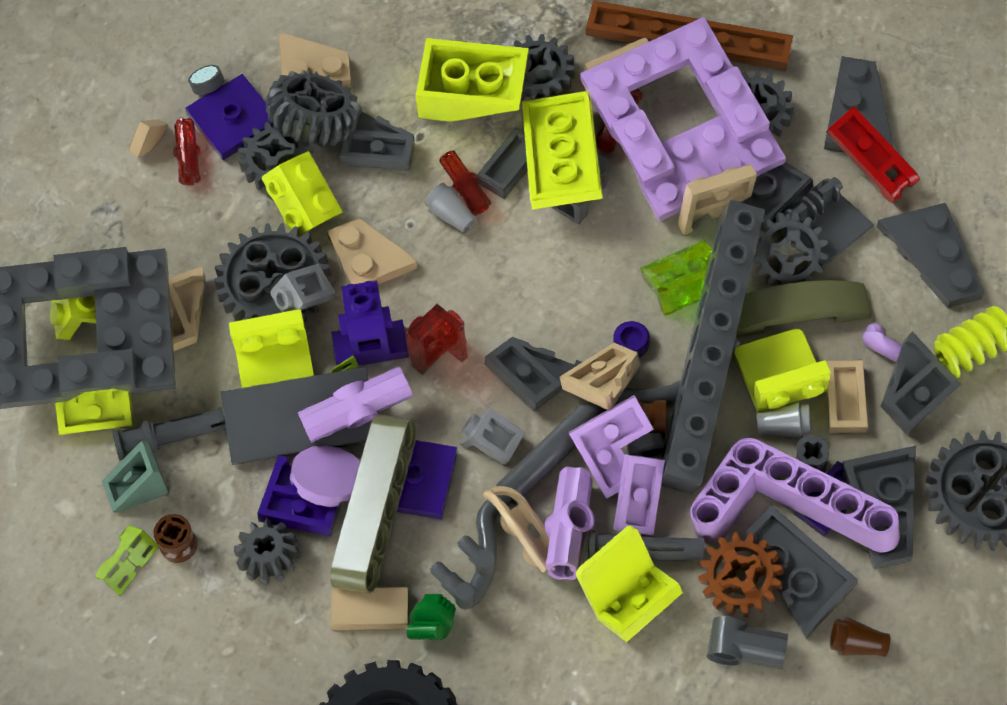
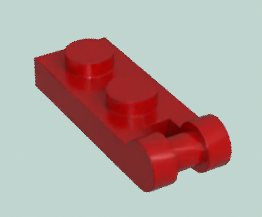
M854 106L827 129L826 133L879 188L881 194L890 203H895L902 196L901 192L907 186L911 188L920 180L916 171ZM891 168L898 174L893 181L885 174Z

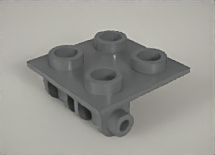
M836 177L822 180L791 209H787L784 212L786 220H789L791 212H796L799 217L798 222H801L807 216L812 218L810 228L820 226L823 229L817 235V238L827 240L828 244L820 247V252L829 256L825 260L819 259L818 264L822 268L874 226L867 217L840 194L843 185ZM800 230V240L805 247L811 248L809 238Z

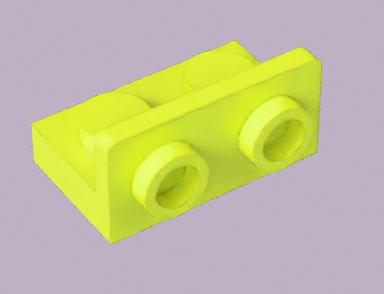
M109 389L84 392L67 402L55 403L59 435L135 426L131 393L128 391Z

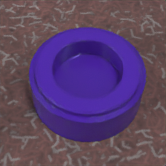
M627 321L620 324L614 331L613 343L638 352V356L641 357L649 348L650 335L643 324Z

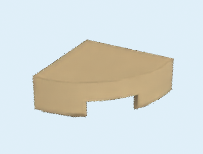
M159 119L140 121L131 142L129 153L138 158L149 153L164 135L168 124Z

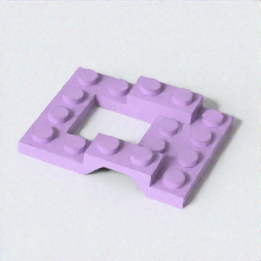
M705 17L580 73V80L609 133L622 146L632 164L641 190L658 222L680 213L686 184L691 183L697 178H708L723 173L729 168H739L749 164L752 165L757 176L785 164L786 157L769 130V120L738 67L733 68ZM689 65L718 117L661 143L643 109L639 110L630 92Z

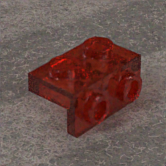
M436 304L424 316L415 318L408 327L406 334L411 364L422 375L446 351H449L461 362L468 358L464 329L465 323L453 310L446 311L439 304Z

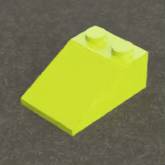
M426 38L416 90L418 118L453 122L519 110L529 48Z

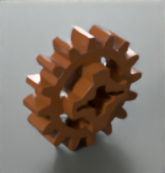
M733 532L732 542L729 543L722 536L719 537L718 541L721 547L716 550L708 546L706 550L711 557L710 561L700 560L699 563L701 568L707 571V573L698 576L701 584L709 585L702 591L706 599L716 596L713 601L714 608L719 610L724 605H727L726 612L731 617H733L737 609H741L744 617L747 618L750 614V608L754 606L760 613L764 612L762 602L766 599L768 602L774 603L776 599L771 592L772 589L778 590L783 587L781 581L775 578V576L784 573L782 565H773L779 559L776 550L766 553L769 548L768 541L764 539L756 545L753 533H749L746 540L741 541L738 533ZM746 551L753 553V555L750 557H746L743 555H739L736 552ZM724 559L723 571L716 575L718 566ZM740 568H742L747 576L743 581H740L735 573ZM766 571L765 582L761 589L758 591L757 585L759 578L765 575ZM735 592L745 595L746 598L738 599L727 595Z

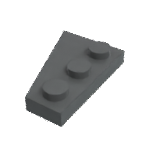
M842 56L828 128L854 106L893 147L876 62ZM826 134L824 149L844 152Z
M946 203L878 220L877 228L884 236L888 235L897 245V251L904 259L908 258L921 273V279L947 308L982 299L983 289Z
M916 445L843 461V473L848 485L890 505L898 514L900 532L898 545L888 552H877L867 547L874 570L911 562ZM879 525L874 529L877 531H885L890 527L885 525Z
M770 505L746 531V537L749 533H753L756 545L764 539L768 541L769 548L766 553L776 550L779 559L773 565H782L784 571L783 574L775 576L783 585L782 589H778V592L807 639L858 584V579L775 507Z

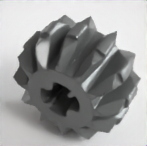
M266 518L263 527L258 528L257 524L251 522V533L239 532L238 537L242 544L234 546L235 556L239 557L236 562L238 569L246 571V576L250 581H254L260 576L262 583L266 586L270 581V576L275 575L276 579L282 582L284 579L282 570L294 572L295 564L292 560L299 558L300 555L298 547L294 546L297 542L295 534L292 532L287 533L286 525L282 522L273 528L272 522L268 518Z

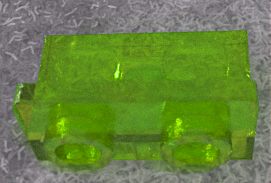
M704 240L640 267L643 280L657 295L661 312L665 316L700 301L712 250Z

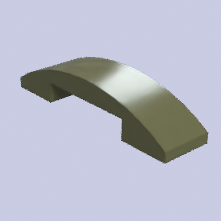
M842 280L806 281L778 285L746 293L736 337L764 333V326L834 317L835 323L871 318V311L864 283Z

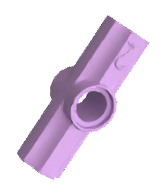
M399 366L366 382L361 380L347 384L333 393V397L299 411L298 415L312 443L332 435L343 428L348 427L351 429L364 425L373 420L379 412L412 398L413 394Z
M566 467L560 471L554 513L545 520V531L550 538L546 568L548 569V575L557 580H573L577 578L576 572L581 566L585 533L590 531L595 523L593 512L589 507L593 480L590 477L591 472L582 467Z

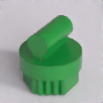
M425 594L423 599L414 606L410 613L409 620L411 624L408 625L406 630L407 638L409 640L445 639L454 625L455 604L447 600L446 597H443L442 594Z

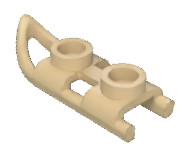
M497 486L486 490L483 493V497L489 500L502 515L501 526L504 531L513 535V537L516 535L524 548L522 550L525 561L535 568L538 567L542 573L548 570L546 568L550 538L545 531L544 524L527 500L518 491L505 486ZM496 495L509 496L518 505L510 510ZM531 523L540 534L536 539L527 529V526Z

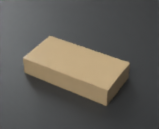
M863 360L826 361L831 371L826 392L829 434L866 433L868 422Z
M408 587L375 588L371 594L344 589L331 590L332 630L407 629L409 625Z

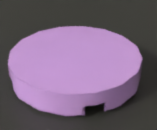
M327 445L313 446L301 451L293 459L290 481L291 484L294 483L297 487V493L303 499L321 506H339L340 502L350 501L360 461L352 453L338 447Z

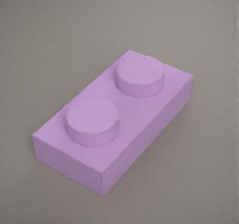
M624 455L614 530L622 531L631 525L640 534L654 535L665 460Z

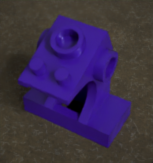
M366 281L364 283L341 286L345 313L338 314L340 330L331 332L336 365H339L351 356L355 357L358 366L409 358L403 319L392 321L389 306L382 307L378 281ZM380 339L379 343L359 346V342ZM350 362L349 364H347L346 366H344L343 368H341V369H345V368H347L348 366H350V365H351V362Z

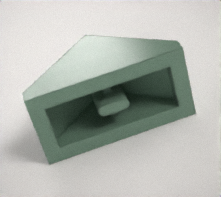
M142 440L102 480L113 513L125 511L169 494L150 444L145 440Z

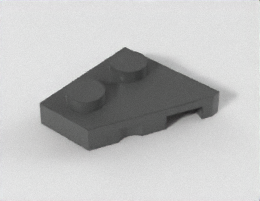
M912 331L903 341L880 407L906 434L956 390L961 383Z
M511 337L486 355L484 364L533 411H536L563 390L560 376L582 362L576 360L575 364L563 361L555 358V352L542 347L536 348L526 341Z

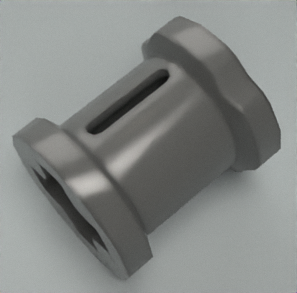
M805 436L797 443V454L794 458L825 473L829 458V445L820 436Z

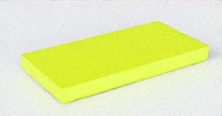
M587 91L522 101L532 210L603 199L592 100Z

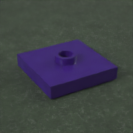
M243 74L185 107L188 117L222 160L237 153L239 148H245L242 139L244 137L253 138L252 129L254 127L263 131L265 130V122H269L271 128H274V123L268 120L266 102Z
M416 440L397 512L442 520L457 458V447Z

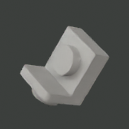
M319 264L286 273L270 291L281 313L298 309L302 311L303 309L330 301L336 294Z
M487 408L478 415L473 413L465 422L462 428L465 436L460 445L466 449L474 445L504 465L511 459L525 431L491 408Z

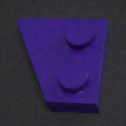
M278 455L257 512L258 522L264 523L266 518L271 520L272 525H278L282 522L287 528L331 537L341 508V502L339 506L327 507L316 505L303 499L297 493V487L294 483L291 484L290 474L292 466L289 465V459Z

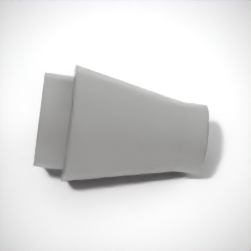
M440 183L430 192L425 200V204L429 207L428 211L431 214L454 226L463 234L477 221V217L471 213L453 186L448 187L445 183Z
M796 402L778 409L757 413L759 435L767 434L802 439L803 435L812 434L809 405H800V402Z

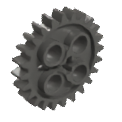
M267 223L263 233H259L255 227H252L251 237L247 238L244 234L240 233L238 234L241 242L239 245L232 242L227 244L231 254L220 253L219 256L223 265L215 266L217 278L214 279L216 290H218L216 293L219 302H223L225 312H233L234 321H241L244 318L246 320L281 313L270 291L286 273L319 264L326 277L331 276L329 265H327L326 252H322L319 241L312 243L310 233L307 232L300 237L298 227L296 226L287 233L284 223L279 225L277 231H272L270 224ZM257 258H265L263 261L260 262H252L254 259ZM293 261L300 262L295 266H287L289 263ZM252 288L258 289L256 292L251 294L245 293L247 290ZM317 305L303 309L301 311L304 322L307 321L305 311L309 310L311 312L317 313Z
M981 430L978 440H974L969 432L965 433L963 445L953 438L949 446L950 450L941 447L938 454L939 459L933 458L930 469L932 471L928 472L925 480L930 486L926 488L925 497L934 499L930 501L928 510L940 511L935 521L936 524L948 522L949 527L946 534L949 536L959 531L961 533V544H964L971 537L974 538L975 549H979L983 541H988L992 551H995L999 540L1007 547V473L998 480L995 490L990 489L972 512L969 513L965 510L977 501L981 490L986 491L995 481L998 474L1004 468H1007V443L1001 442L1000 432L995 434L993 440H988L984 430ZM977 462H987L993 467V469H983L977 464ZM953 487H963L969 494L959 495L953 490ZM982 511H993L999 516V519H989Z

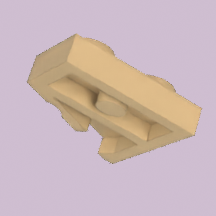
M360 218L327 230L330 243L349 284L376 280L378 284H381L417 269L414 257Z
M202 266L169 279L174 351L195 344L198 340L206 279Z

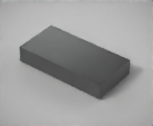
M515 127L475 176L477 184L503 199L508 196L528 171L524 132Z

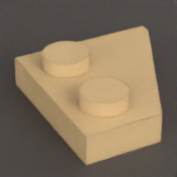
M285 33L279 34L282 75L288 76L290 71L298 74L302 70L309 74H314L317 71L321 76L330 75V79L334 81L341 80L343 87H352L350 61L347 51Z
M751 164L739 168L732 167L723 173L708 178H697L691 183L686 184L677 224L683 236L694 231L692 222L707 213L710 214L712 219L719 216L729 200L742 202L752 196L757 174Z
M612 343L560 376L562 389L610 410L640 366L638 352Z

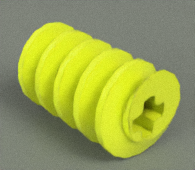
M991 306L986 309L985 313H978L974 315L972 320L968 319L962 322L961 326L951 328L948 333L938 335L933 343L936 357L957 379L961 374L959 366L965 372L972 371L971 359L975 364L982 365L985 363L984 354L990 359L997 356L996 347L1002 352L1007 351V314L1000 307Z

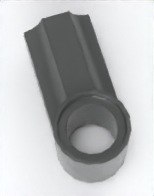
M718 616L712 622L707 658L715 663L735 666L745 662L783 669L788 634L749 627L746 622L735 617Z

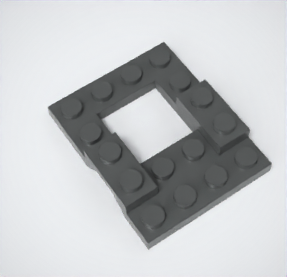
M127 247L66 253L53 255L54 261L0 267V409L67 402L84 392L117 389L133 393H145L176 389L168 257L165 248L128 252ZM95 296L98 352L58 357V363L28 366L25 304Z

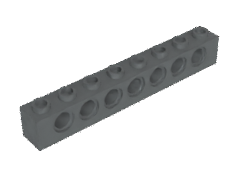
M729 200L719 216L662 460H665L661 486L693 494L702 484L765 209Z

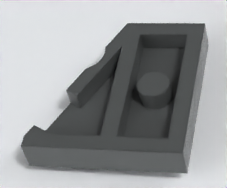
M360 106L356 129L350 132L346 141L343 140L340 153L341 165L410 171L415 145L414 134L401 127L392 126L388 120L377 116L376 119L362 112Z

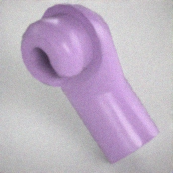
M877 323L868 325L866 331L862 334L864 345L896 362L902 344L885 336L886 330L882 325Z

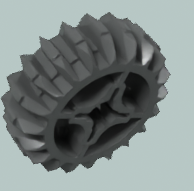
M302 70L300 74L290 71L288 76L280 75L278 81H273L266 100V112L268 113V120L274 123V129L283 130L284 137L291 136L295 138V142L301 140L307 142L309 146L312 143H317L319 146L324 147L326 143L336 146L338 141H346L350 132L356 129L360 105L357 103L358 97L351 94V88L343 87L341 80L334 81L330 79V75L321 76L317 71L314 74H309Z

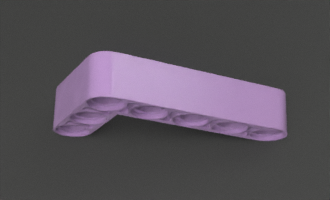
M744 438L733 445L690 509L697 538H704V542L708 544L719 542V537L722 536L724 538L757 491L874 551H891L898 545L900 540L898 514L893 507L754 438ZM747 460H757L752 464H744ZM779 476H789L785 480H776ZM728 488H735V489H737L736 491H734V492H732V493H724V492H723L724 490H726V489H728ZM812 492L822 493L820 496L817 497L807 496ZM847 508L856 510L850 514L841 513L842 510ZM708 517L717 518L712 522H702L705 518ZM879 525H885L890 527L885 531H877L874 529Z

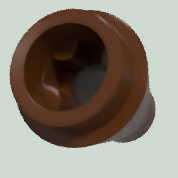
M846 617L844 620L836 619L834 621L830 635V649L838 651L839 655H879L886 657L891 637L888 633L880 632Z

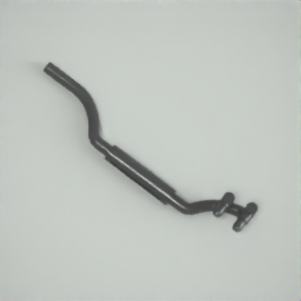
M736 338L731 357L734 355L735 348L741 345ZM681 380L660 388H625L615 405L635 395L637 400L647 404H651L654 400H666V405L676 402ZM591 402L586 406L579 405L496 484V487L505 486L512 488L524 497L576 447L569 435V431L607 411V409ZM496 495L507 506L510 503L514 505L517 504V502L509 496ZM486 500L477 512L478 544L466 535L457 543L459 548L475 565L476 570L471 582H465L455 572H451L442 562L437 561L430 568L431 574L442 583L441 586L455 598V603L463 610L473 608L482 600L491 585L496 568L497 536L494 521L500 513L489 500Z

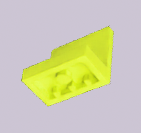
M301 309L229 323L242 388L314 376L307 332Z

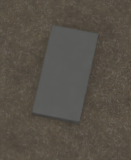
M367 367L221 391L232 465L274 459L278 455H297L301 451L313 446L344 447L366 443L372 420L356 428H343L332 435L311 443L298 412L333 397V393L347 384L361 380L363 382L368 381Z

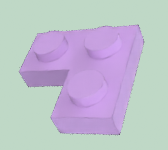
M635 395L610 410L569 431V435L607 499L619 492L625 455L622 447L654 429Z

